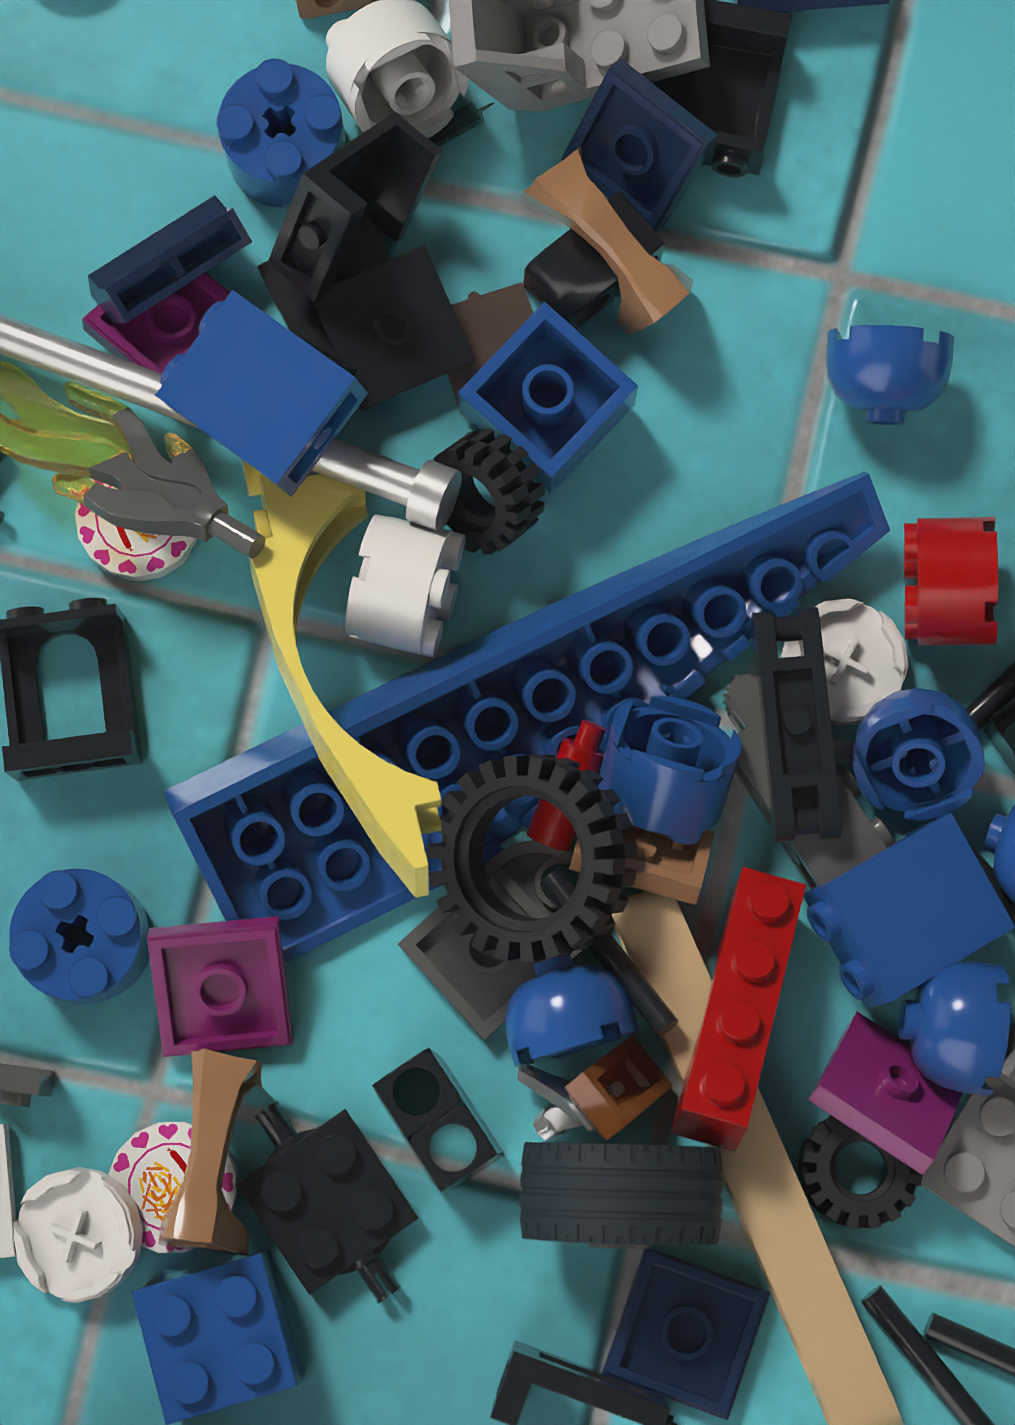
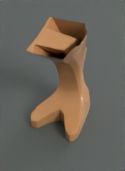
M580 146L563 161L537 177L532 185L524 190L523 196H518L564 223L582 236L602 255L619 281L621 304L616 323L627 335H631L654 324L691 292L693 280L674 264L662 263L645 251L624 225L603 193L587 177L581 159L582 150Z
M207 1049L191 1051L193 1074L191 1151L183 1182L162 1219L158 1244L168 1247H197L231 1255L248 1256L249 1234L244 1225L229 1210L222 1185L227 1154L237 1114L243 1099L254 1087H262L261 1061L234 1057Z

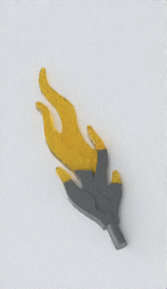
M0 361V399L16 412L20 420L9 419L0 413V451L21 463L43 470L59 472V474H55L52 478L53 488L57 494L77 501L109 523L124 529L147 534L186 536L205 542L212 537H216L251 559L260 554L265 544V537L228 514L227 503L219 498L215 492L202 460L182 438L174 433L164 435L166 452L171 458V464L159 454L142 421L128 406L108 395L68 381L64 384L67 400L71 405L94 417L77 413L50 398L26 373L14 364ZM93 480H96V481H99V482H102V483L111 485V486H113V487H115V488H117V489L108 488V487H106V486H104V485H102V484H99V483H97V482H95V481H93Z

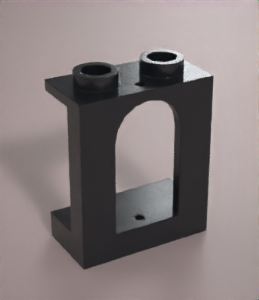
M94 597L74 600L69 603V610L45 613L44 608L37 606L18 607L8 610L6 612V619L0 620V663L9 746H2L4 772L15 780L22 781L143 764L126 617L116 604L107 605L106 599ZM64 634L78 635L89 641L94 647L98 659L106 732L45 740L37 675L38 656L42 648L53 638Z
M514 1340L492 1403L490 1418L505 1424L517 1425L530 1386L534 1384L642 1425H677L676 1422H673L674 1416L669 1414L670 1407L665 1397L603 1375L598 1370Z

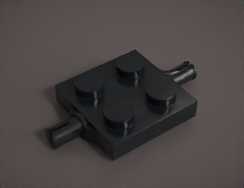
M279 1102L272 1103L267 1108L280 1126V1130L276 1129L264 1109L255 1115L254 1118L258 1120L276 1149L273 1150L264 1165L236 1183L237 1187L309 1295L334 1277L357 1270L376 1298V1302L380 1303L388 1296L375 1278V1273L379 1275L391 1294L400 1289L401 1286L398 1285L379 1254L383 1251L391 1237L419 1219L346 1109L318 1128L297 1133L279 1106Z

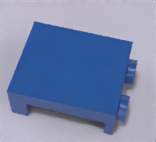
M232 290L224 302H216L205 313L199 325L200 334L185 354L180 353L175 356L166 366L160 379L162 386L155 396L170 409L186 418L292 497L365 399L368 392L356 377Z
M952 813L920 825L905 834L906 837L832 880L804 893L803 897L809 906L807 917L811 927L820 939L829 942L841 964L839 974L845 988L855 999L861 1000L866 1008L893 1002L933 978L940 971L958 963L1015 928L1013 921Z

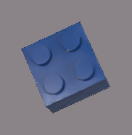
M544 301L458 392L460 412L481 431L484 429L494 430L495 439L505 434L512 438L509 449L514 451L522 446L528 452V455L522 461L526 467L534 463L537 465L540 474L534 477V479L538 483H544V488L551 494L635 405L638 385Z
M269 1250L131 1291L166 1425L293 1388L304 1380Z

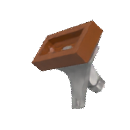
M633 1034L573 1081L553 1075L532 1065L519 1067L517 1076L519 1082L554 1104L551 1108L544 1107L534 1118L533 1127L536 1133L545 1141H553L563 1135L565 1130L582 1125L588 1131L594 1129L605 1140H608L673 1086Z

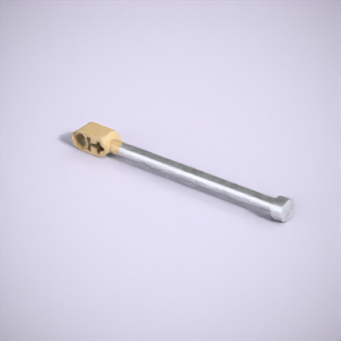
M0 314V354L197 427L170 409L155 396L162 386L160 384L161 373ZM336 438L311 470L405 505L406 519L434 531H439L447 523L455 506L462 479L461 471L432 460H427L419 470Z

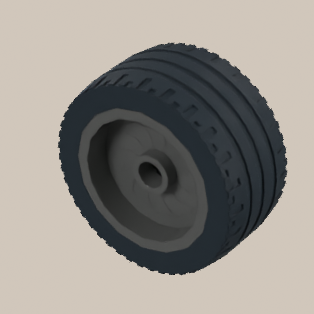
M524 1142L521 1160L522 1172L520 1173L522 1193H520L519 1206L521 1207L519 1216L523 1239L589 1243V1247L615 1249H650L651 1245H711L719 1243L722 1219H720L722 1213L721 1192L723 1191L720 1147Z

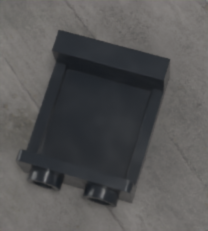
M704 0L710 67L654 81L653 84L718 135L702 165L711 166V169L716 173L728 177H743L747 173L759 175L792 14L719 0Z

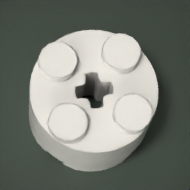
M379 0L355 12L348 19L336 22L327 33L326 44L329 49L326 57V73L328 80L363 133L396 112L425 137L429 138L444 128L454 116L450 108L457 99L459 92L465 97L469 79L454 68L451 39L429 10L415 0Z
M375 514L365 532L358 556L364 557L359 577L353 576L345 620L346 634H350L349 637L358 638L360 641L435 658L443 631V621L438 619L450 621L456 602L458 584L450 583V570H458L465 544V534L447 529L434 531L408 520Z

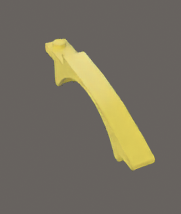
M242 460L248 496L260 495L263 505L262 510L253 511L256 532L265 537V544L260 554L253 559L249 558L251 576L279 672L322 765L371 841L415 898L429 895V872L421 834L441 831V821L437 808L441 807V797L437 782L408 773L382 760L346 733L325 710L312 690L297 651V630L307 591L317 571L330 552L350 531L368 517L365 490L322 474L307 476L291 497Z

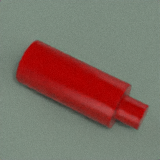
M582 720L575 740L564 738L556 759H572L580 763L578 770H593L599 775L604 752L599 750L606 729L591 721ZM539 799L526 832L527 836L545 846L561 851H569L576 835L572 824L561 810L548 801Z

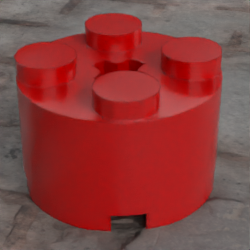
M995 517L917 518L916 523H904V579H916V585H905V640H917L918 646L996 645L998 621H994L993 607H996V603H998L997 531H994Z

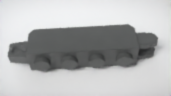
M749 672L747 675L734 676V680L726 687L727 693L723 694L725 698L723 704L726 705L725 711H730L729 717L738 729L739 733L737 734L741 740L742 748L735 774L771 828V806L757 675L751 676ZM842 763L836 766L842 827L841 838L820 840L818 834L795 835V842L781 843L810 889L832 880L895 843L892 835L879 818L875 817L869 821L856 801L862 795L861 790L858 788L857 782L850 771ZM815 789L792 791L793 809L816 807Z

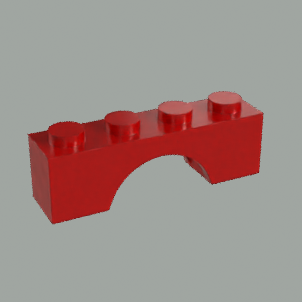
M742 867L730 898L716 953L717 960L696 1043L686 1071L671 1134L733 1152L737 1150L749 1125L806 884Z

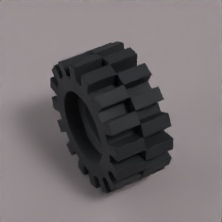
M484 429L479 434L477 430L469 432L433 458V461L459 470L462 474L459 494L445 526L448 525L453 532L465 534V550L475 553L481 548L483 555L492 554L496 550L500 552L539 521L537 516L544 511L545 503L538 500L545 494L544 483H533L532 480L540 474V471L535 463L526 467L522 461L528 455V452L522 446L512 451L509 449L512 438L502 434L495 439L494 430ZM473 477L487 488L492 496L495 507L489 504L478 492Z
M832 1115L818 1122L811 1129V1135L808 1139L804 1140L801 1147L803 1153L801 1161H798V1173L802 1175L803 1184L801 1186L805 1195L809 1196L813 1202L812 1206L820 1214L825 1215L831 1221L840 1225L857 1229H872L882 1227L881 1224L888 1221H895L902 1216L900 1213L905 1207H911L916 1199L913 1196L916 1187L921 1186L922 1174H919ZM857 1141L866 1142L874 1146L882 1155L885 1164L882 1182L876 1189L866 1194H854L847 1191L839 1183L835 1173V1161L839 1152L846 1145Z

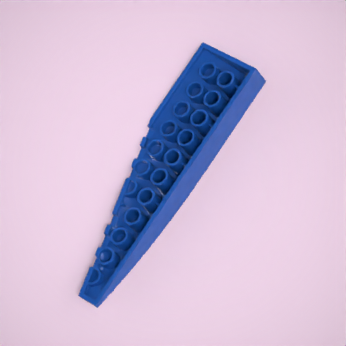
M867 472L859 473L667 552L509 623L327 712L354 740L382 760L408 773L437 782L441 801L447 792L462 790L457 781L467 772H480L478 765L489 760H501L506 756L537 754L555 755L556 759L563 739L570 738L575 740L582 720L591 721L606 729L599 750L605 752L614 715L622 704L634 700L632 709L648 706L651 696H670L686 699L706 683L703 678L726 659L731 662L751 646L749 640L752 638V612L772 611L774 617L787 616L800 605L798 600L821 581H830L890 531L871 477ZM304 724L296 726L163 791L171 813L225 921L279 916L285 963L415 899L414 895L381 856L322 765ZM524 796L513 800L498 812L490 823L484 839V864L503 850L500 845L525 825L528 829L540 798ZM441 804V807H437L439 816L448 815L450 810ZM438 832L421 834L426 858L427 844L440 843L443 834ZM427 858L429 873L442 871L441 858ZM429 879V891H431V890H433V889L439 887V886L431 887L430 879Z

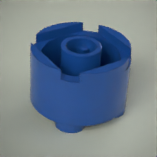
M272 58L265 60L257 68L241 76L225 94L217 115L216 125L233 179L249 197L267 206L283 207L282 204H291L302 174L346 145L341 108L334 91L324 79L313 71L298 65L288 64L282 59Z
M651 696L649 705L632 709L634 700L622 704L614 715L599 776L603 780L598 787L600 790L613 789L621 801L612 808L616 815L628 814L632 825L651 832L665 834L669 839L679 844L688 845L699 842L703 832L712 828L721 818L741 753L740 737L733 730L730 738L719 728L721 716L711 709L689 700L670 696Z
M88 869L51 871L32 885L18 902L10 923L9 953L23 977L44 994L75 1004L97 1003L121 994L132 987L142 975L149 960L147 942L149 923L145 911L136 896L108 876ZM86 926V931L94 935L93 942L89 948L84 945H78L75 948L76 943L70 939L71 932L75 927L83 929Z

